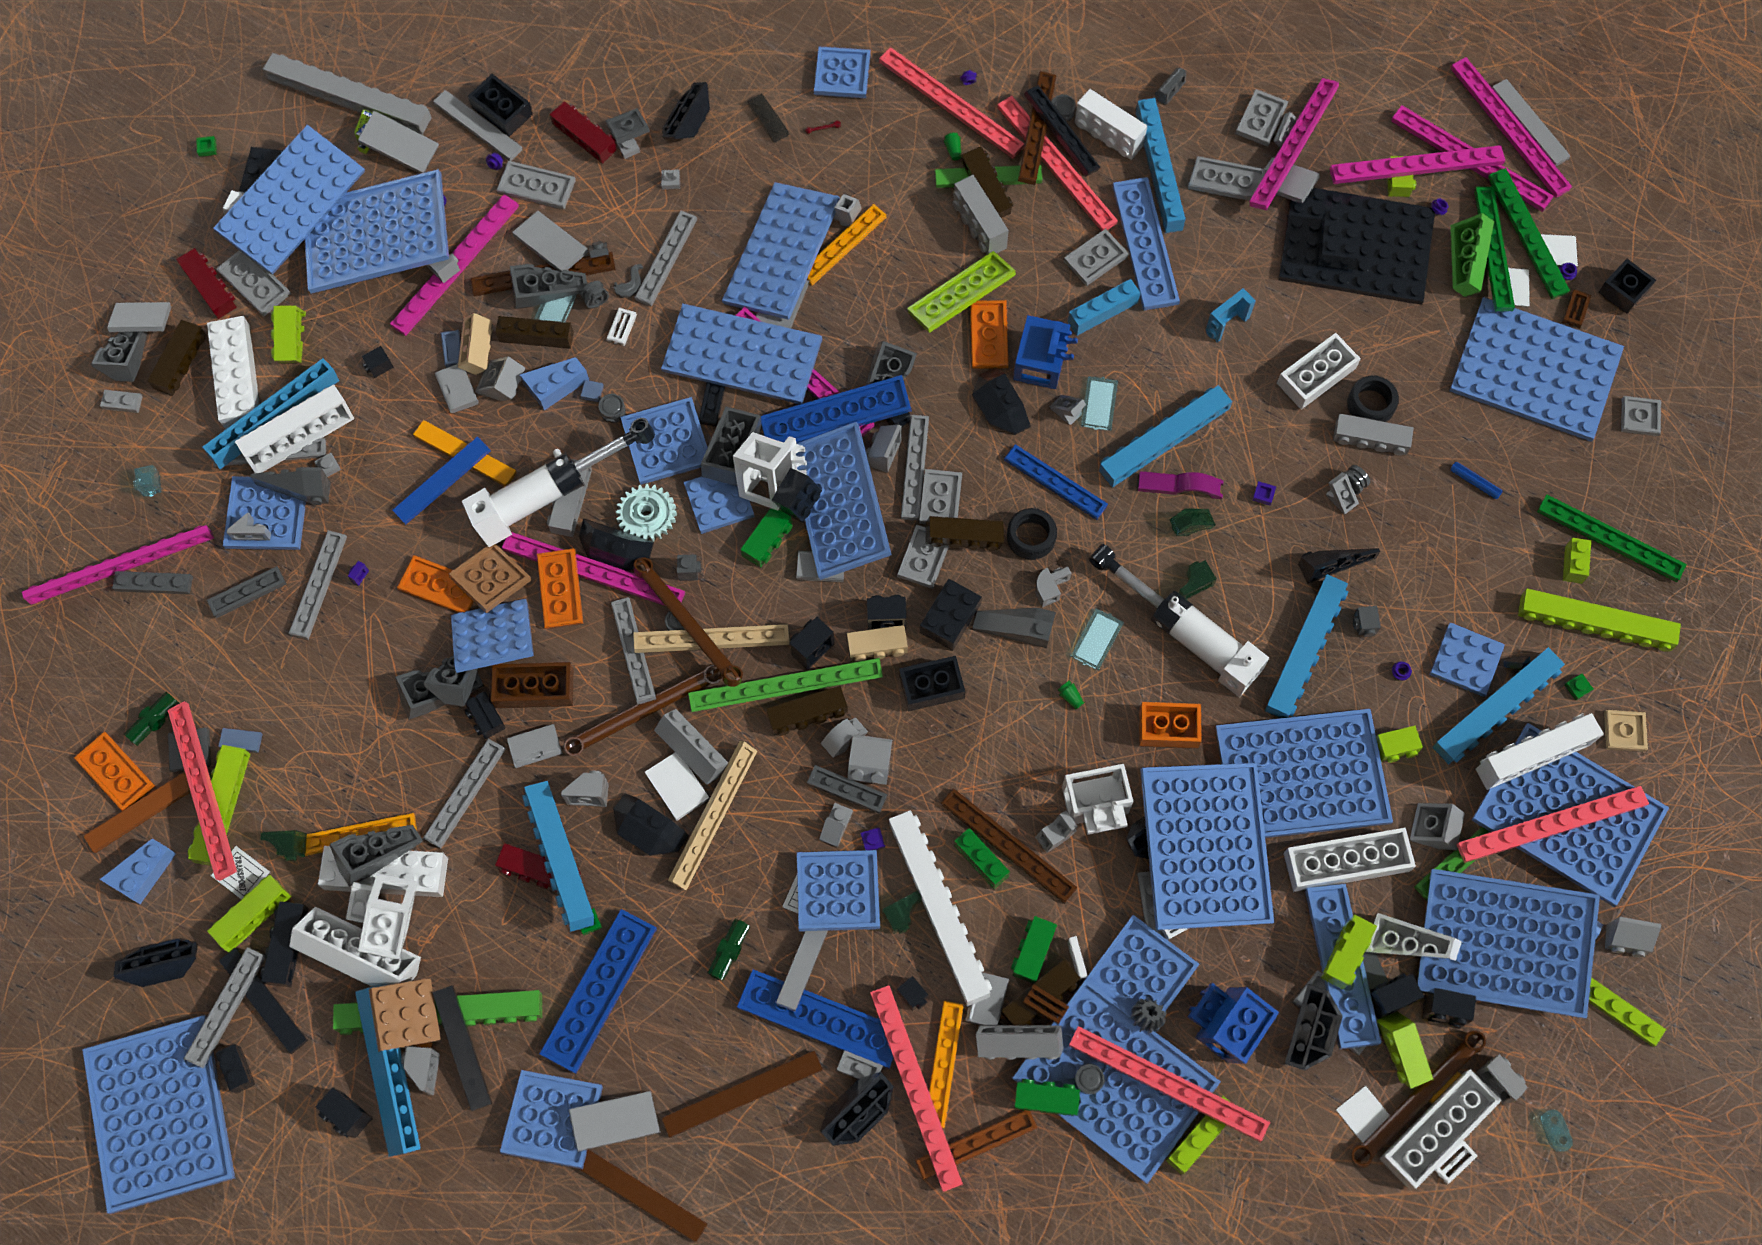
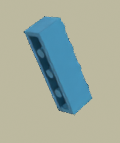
M1129 279L1069 311L1067 322L1078 336L1138 304L1140 291L1133 281Z

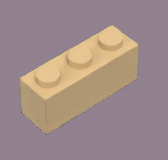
M476 313L464 318L458 368L475 375L487 370L492 320Z
M904 625L847 633L851 661L860 662L868 658L883 659L889 655L900 657L904 653H908Z

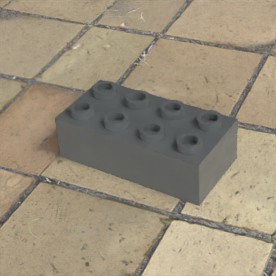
M725 407L701 462L702 477L737 486L733 455L752 432L760 434L762 429L761 415Z

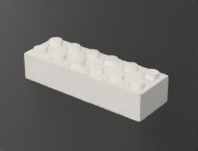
M244 316L207 323L218 420L224 429L229 428L260 405L250 325Z
M335 385L323 389V391L315 396L309 397L301 404L292 407L282 415L276 416L268 423L257 427V429L247 435H243L235 443L253 471L261 473L285 460L289 455L299 452L304 446L311 445L314 440L323 438L354 420V417Z
M1592 713L1586 716L1580 714L1569 723L1566 721L1559 723L1551 731L1549 728L1545 729L1534 738L1532 736L1524 738L1518 745L1512 743L1504 747V750L1499 753L1497 751L1486 755L1487 758L1480 761L1481 764L1476 768V771L1485 788L1489 790L1589 747L1603 736L1604 733Z
M1406 828L1289 847L1284 852L1293 892L1302 891L1310 887L1336 885L1406 873L1416 867Z
M324 846L318 885L323 890L351 892L352 886H348L339 872L331 847ZM408 851L358 883L368 885V881H375L376 875L382 874L418 882L415 896L443 897L448 857L440 852ZM383 883L380 894L405 895L407 888Z
M314 907L293 927L289 947L372 987L383 984L393 985L411 982L417 976L421 957L405 949H402L399 959L359 952L362 929L317 907Z
M1471 1069L1467 1070L1379 1159L1409 1190H1414L1502 1100Z

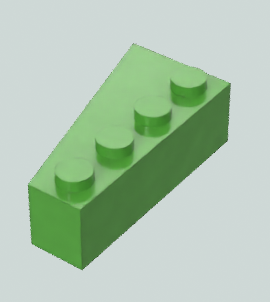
M1483 213L1450 225L1453 289L1464 297L1478 293L1482 289L1494 221Z

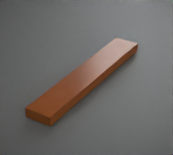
M185 771L84 835L91 850L97 853L189 794L191 791Z
M1024 1110L949 1144V1148L955 1164L958 1165L1027 1134L1038 1127L1031 1112ZM929 1154L915 1160L923 1180L936 1175Z

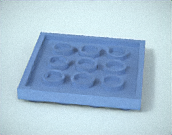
M692 397L620 417L625 434L630 432L629 428H631L632 422L638 418H646L655 432V437L650 443L637 444L635 441L629 445L640 485L701 468V462L707 451V445Z
M232 476L223 547L225 549L300 550L306 502L258 486L251 477ZM246 513H250L254 519L253 525L261 524L266 526L271 533L270 540H232L227 534V529Z
M526 599L499 604L488 613L479 608L451 615L454 664L457 673L534 656L529 609Z
M877 850L797 852L799 931L880 929Z
M1132 915L1086 979L1131 1014V1009L1136 1005L1137 1001L1140 999L1145 1000L1148 997L1152 1002L1157 999V1004L1163 1005L1162 1011H1166L1197 969L1199 963L1136 916Z
M521 1070L500 1153L583 1169L587 1150L577 1152L569 1109L599 1103L603 1086Z

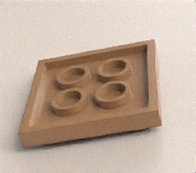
M496 544L491 547H485L449 573V578L485 613H488L531 581V577Z
M431 978L369 989L378 1052L441 1040Z

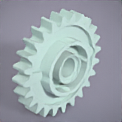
M646 484L645 488L639 485L638 490L632 487V493L625 492L626 498L621 497L622 503L617 504L620 510L616 511L617 516H619L616 519L620 523V529H624V532L647 540L651 538L653 542L655 537L662 539L661 534L668 535L666 529H673L671 523H676L674 516H677V512L675 511L676 505L673 503V497H669L668 491L663 493L662 487L657 490L656 485H653L652 488H649L648 484ZM645 511L651 512L649 515H642Z

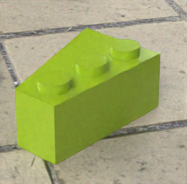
M274 306V311L271 312V320L274 322V329L271 331L274 347L271 350V355L274 361L278 363H301L303 349L301 332H304L301 320L302 317L306 316V312L297 306Z
M1354 915L1343 926L1321 979L1342 990L1348 985L1351 986L1356 978L1355 970L1362 964L1363 954L1368 949L1377 926Z
M1398 1011L1376 1020L1392 1061L1398 1071L1399 1081L1412 1089L1433 1080L1415 1023Z

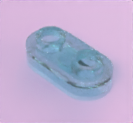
M1556 1110L1544 1112L1541 1116V1125L1550 1146L1557 1152L1568 1151L1572 1147L1573 1140L1562 1114ZM1551 1117L1556 1118V1124L1551 1122ZM1560 1137L1565 1139L1564 1145L1560 1143Z

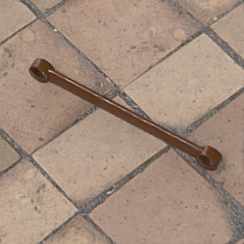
M645 557L635 560L634 574L645 580L723 675V682L730 687L738 686L742 681V670L738 666L731 664L653 569L652 561ZM643 565L646 571L639 570L637 566ZM732 672L736 680L729 679L726 674Z
M709 664L699 673L656 694V700L637 704L577 736H569L564 741V749L570 756H577L582 753L583 749L689 695L688 693L695 692L709 684L718 683L723 675L720 673L716 680H708L709 676L720 672L716 668L706 673L709 668L716 667L714 664ZM577 739V741L566 746L570 740ZM581 744L579 751L575 753L568 751L570 748Z
M1477 1030L1468 1032L1464 1041L1432 1072L1433 1080L1421 1084L1361 1145L1356 1146L1352 1150L1351 1160L1358 1168L1368 1167L1373 1157L1476 1053L1484 1049L1486 1045L1484 1034ZM1469 1036H1478L1470 1045L1468 1044ZM1482 1040V1046L1474 1048ZM1360 1149L1365 1150V1152L1357 1160H1355V1152ZM1369 1154L1370 1159L1368 1160V1162L1361 1164V1162Z

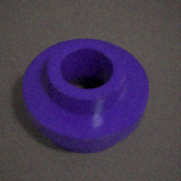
M971 70L965 71L960 76V81L963 82V85H971L976 82L977 73Z
M492 153L487 155L486 162L491 169L499 170L502 167L503 159L499 154Z
M1438 198L1431 203L1435 214L1445 215L1449 206L1445 200Z
M1564 263L1559 268L1564 280H1572L1577 275V268L1573 263Z
M1397 662L1392 667V675L1397 680L1404 681L1411 676L1412 669L1406 662ZM1398 669H1402L1404 674H1400Z

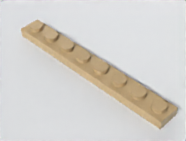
M788 624L703 629L719 649L789 645ZM686 630L633 632L635 653L702 650Z
M739 741L668 879L669 882L682 890H687L757 753V750L744 741Z

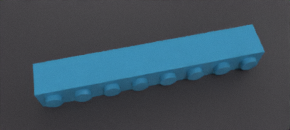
M1156 99L1138 100L1136 116L1139 121L1147 125L1144 149L1165 233L1182 231L1186 219Z
M322 358L204 445V451L219 469H222L242 454L235 443L236 440L254 431L257 427L268 423L276 416L282 415L292 407L301 404L309 397L315 396L323 391V389L335 385L339 382L335 370Z
M1219 385L1215 388L1207 389L1203 396L1200 398L1195 397L1189 402L1188 406L1185 408L1180 407L1170 418L1165 417L1155 428L1154 426L1150 427L1143 436L1135 437L1128 446H1122L1113 456L1105 457L1100 462L1099 472L1113 488L1228 411L1232 400Z
M1328 574L1324 578L1264 710L1265 712L1278 718H1288L1289 715L1293 717L1297 708L1294 705L1296 699H1301L1305 691L1302 686L1304 682L1308 683L1312 672H1309L1311 666H1316L1320 657L1317 655L1319 649L1323 650L1326 644L1325 634H1330L1334 623L1331 621L1333 617L1337 618L1342 608L1338 605L1340 601L1344 602L1349 591L1346 590L1348 583Z
M1548 647L1437 741L1432 748L1448 765L1452 761L1457 763L1465 756L1463 753L1465 750L1469 749L1471 751L1479 744L1477 741L1479 738L1483 737L1485 739L1493 732L1492 727L1495 725L1501 726L1507 720L1506 715L1509 713L1515 714L1521 708L1519 706L1520 703L1523 701L1528 703L1535 696L1533 692L1537 689L1542 691L1549 684L1547 680L1550 678L1556 679L1562 673L1560 669L1565 664Z
M548 781L524 787L525 795H522L524 806L529 807L530 811L527 814L530 823L534 822L535 828H533L534 837L536 840L539 839L541 843L538 845L540 855L546 858V862H544L546 873H551L552 879H550L551 888L553 891L556 890L558 896H555L558 908L562 907L564 912L561 914L564 926L568 925L570 932L594 925V915Z
M387 984L368 987L355 993L388 1155L391 1157L421 1148L405 1070L403 1068L404 1065L401 1062L400 1048L378 1052L369 989L387 986Z

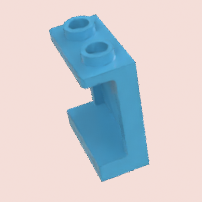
M1242 288L1210 314L1206 327L1208 336L1219 342L1226 323L1233 317L1238 315L1244 322L1250 318L1256 300Z

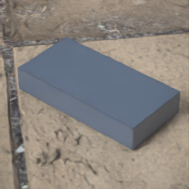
M459 330L442 332L444 362L446 368L458 364L461 337Z
M223 728L218 747L221 749L222 745L243 748L248 752L259 753L263 734L261 732Z

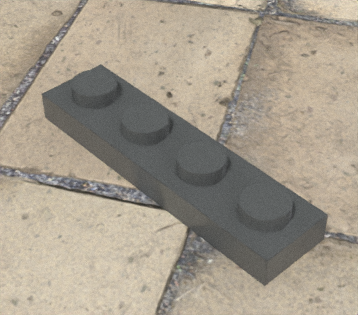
M276 566L208 599L207 602L213 615L218 618L287 583L279 567Z
M115 571L112 589L117 592L190 594L193 576L191 574Z
M816 765L807 782V785L878 814L881 813L887 799V794L849 780Z

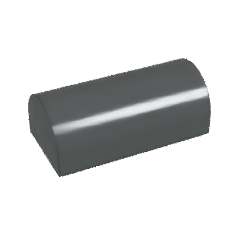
M1177 67L1155 92V97L1164 105L1169 103L1186 83V70Z

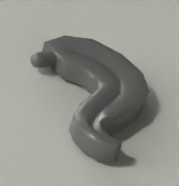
M641 264L634 265L631 268V281L629 283L618 285L617 282H614V291L617 296L627 298L637 294L641 286L638 272L640 269H643Z

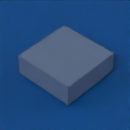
M585 380L581 399L599 402L604 388L603 383Z

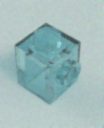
M153 465L134 469L135 479L133 480L135 490H138L142 496L149 497L162 492L160 474Z

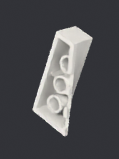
M1377 913L1374 922L1377 928L1365 952L1448 958L1456 961L1462 941Z

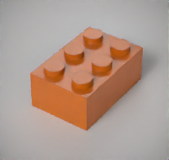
M1141 703L1139 708V746L1199 748L1201 744V704Z

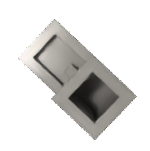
M843 194L834 207L836 213L833 219L839 220L842 226H850L861 211L859 200Z
M1062 567L1057 568L1052 574L1046 568L1039 574L1036 583V596L1042 608L1060 600L1061 593L1057 585L1070 580L1071 571L1069 567L1064 569Z
M856 717L851 720L845 719L827 734L821 744L834 758L844 753L852 744L853 734L865 736L868 731Z
M1064 811L1053 823L1041 829L1035 838L1046 853L1069 839L1077 831L1076 828L1078 826L1074 818L1067 811Z

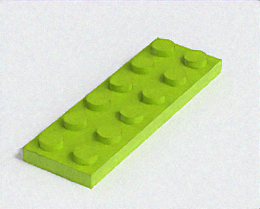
M992 251L908 307V313L930 333L1014 277L1016 272L998 254Z

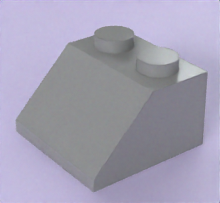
M509 356L490 360L487 370L484 371L475 392L500 401L511 400L516 395V388L522 380L520 374H523L525 367Z
M900 425L881 426L879 431L874 433L872 438L873 445L871 448L868 447L866 451L869 467L888 473L901 444Z
M853 734L848 779L887 785L892 740Z
M592 770L589 773L580 775L562 790L561 795L567 805L607 807L609 784L604 774H601L600 771Z
M1418 803L1410 841L1441 850H1457L1456 844L1459 842L1465 813L1453 804Z
M1618 917L1606 925L1605 948L1611 949L1613 953L1624 954V952L1632 953L1634 957L1643 958L1653 952L1661 924Z
M407 1046L406 1052L402 1054L401 1062L404 1064L403 1068L422 1092L434 1096L440 1054L431 1048Z
M1500 1054L1494 1056L1476 1071L1483 1082L1502 1100L1501 1103L1503 1105L1516 1101L1528 1088L1525 1085L1524 1078L1519 1073H1515L1508 1059L1504 1056L1501 1057Z

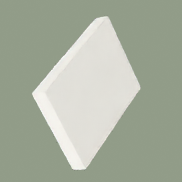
M673 753L645 771V774L677 821L710 799L689 766L676 753Z

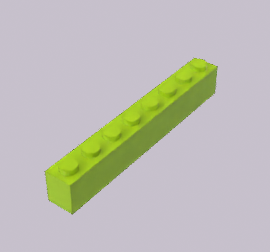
M1526 589L1522 593L1518 616L1524 617V619L1529 621L1538 620L1546 625L1555 624L1562 626L1564 629L1581 630V632L1586 634L1595 633L1603 638H1616L1625 643L1634 642L1642 647H1655L1664 652L1672 651L1679 643L1681 623L1532 589Z

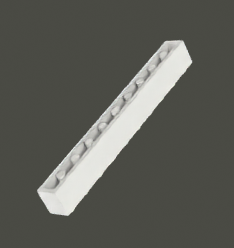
M910 810L890 818V828L966 1005L970 1006L989 998L990 990H992L988 978L984 979L981 973L984 971L980 960L976 961L973 953H976L972 941L968 942L965 936L968 934L964 923L960 924L958 916H960L956 905L951 904L949 899L952 898L948 886L944 887L941 881L944 880L940 868L936 869L934 865L936 858L932 850L928 851L926 846L928 840L925 833H921L918 828L921 824L917 815L913 816Z

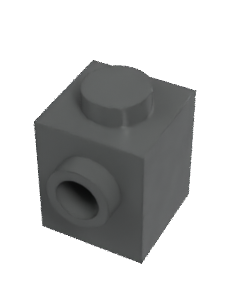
M677 555L679 581L698 580V572H701V561H698L697 555Z
M1377 606L1357 608L1354 613L1355 618H1353V627L1357 629V634L1364 635V637L1375 636L1381 628Z

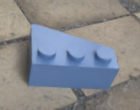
M576 357L520 374L524 386L543 410H546L583 385L585 380H589L586 369Z
M152 838L100 880L141 904L176 853Z

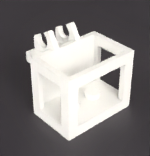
M752 432L733 455L739 497L779 510V507L772 501V498L777 491V486H780L789 469L792 468L807 475L806 470L797 469L801 465H807L805 456H796L798 452H805V447L796 444V438L790 436L783 443ZM760 480L768 482L770 499L752 493V490Z
M1124 764L1065 775L1062 791L1067 812L1074 818L1076 824L1085 822L1087 835L1127 827L1125 814L1129 813L1133 804V798ZM1113 772L1112 776L1072 784L1073 779ZM1122 780H1123V784H1124V788H1125V792H1126L1127 798L1125 797V793H1124V789H1123V785H1122Z
M377 874L375 881H368V885L353 882L346 920L363 923L359 952L395 959L400 958L409 928L418 882ZM383 883L407 888L402 904L378 899Z

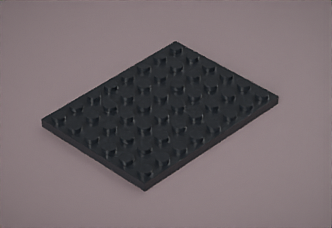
M1312 188L1303 203L1290 201L1278 280L1422 305L1425 295L1435 211L1431 207ZM1326 207L1362 211L1359 259L1354 270L1318 265L1321 223Z

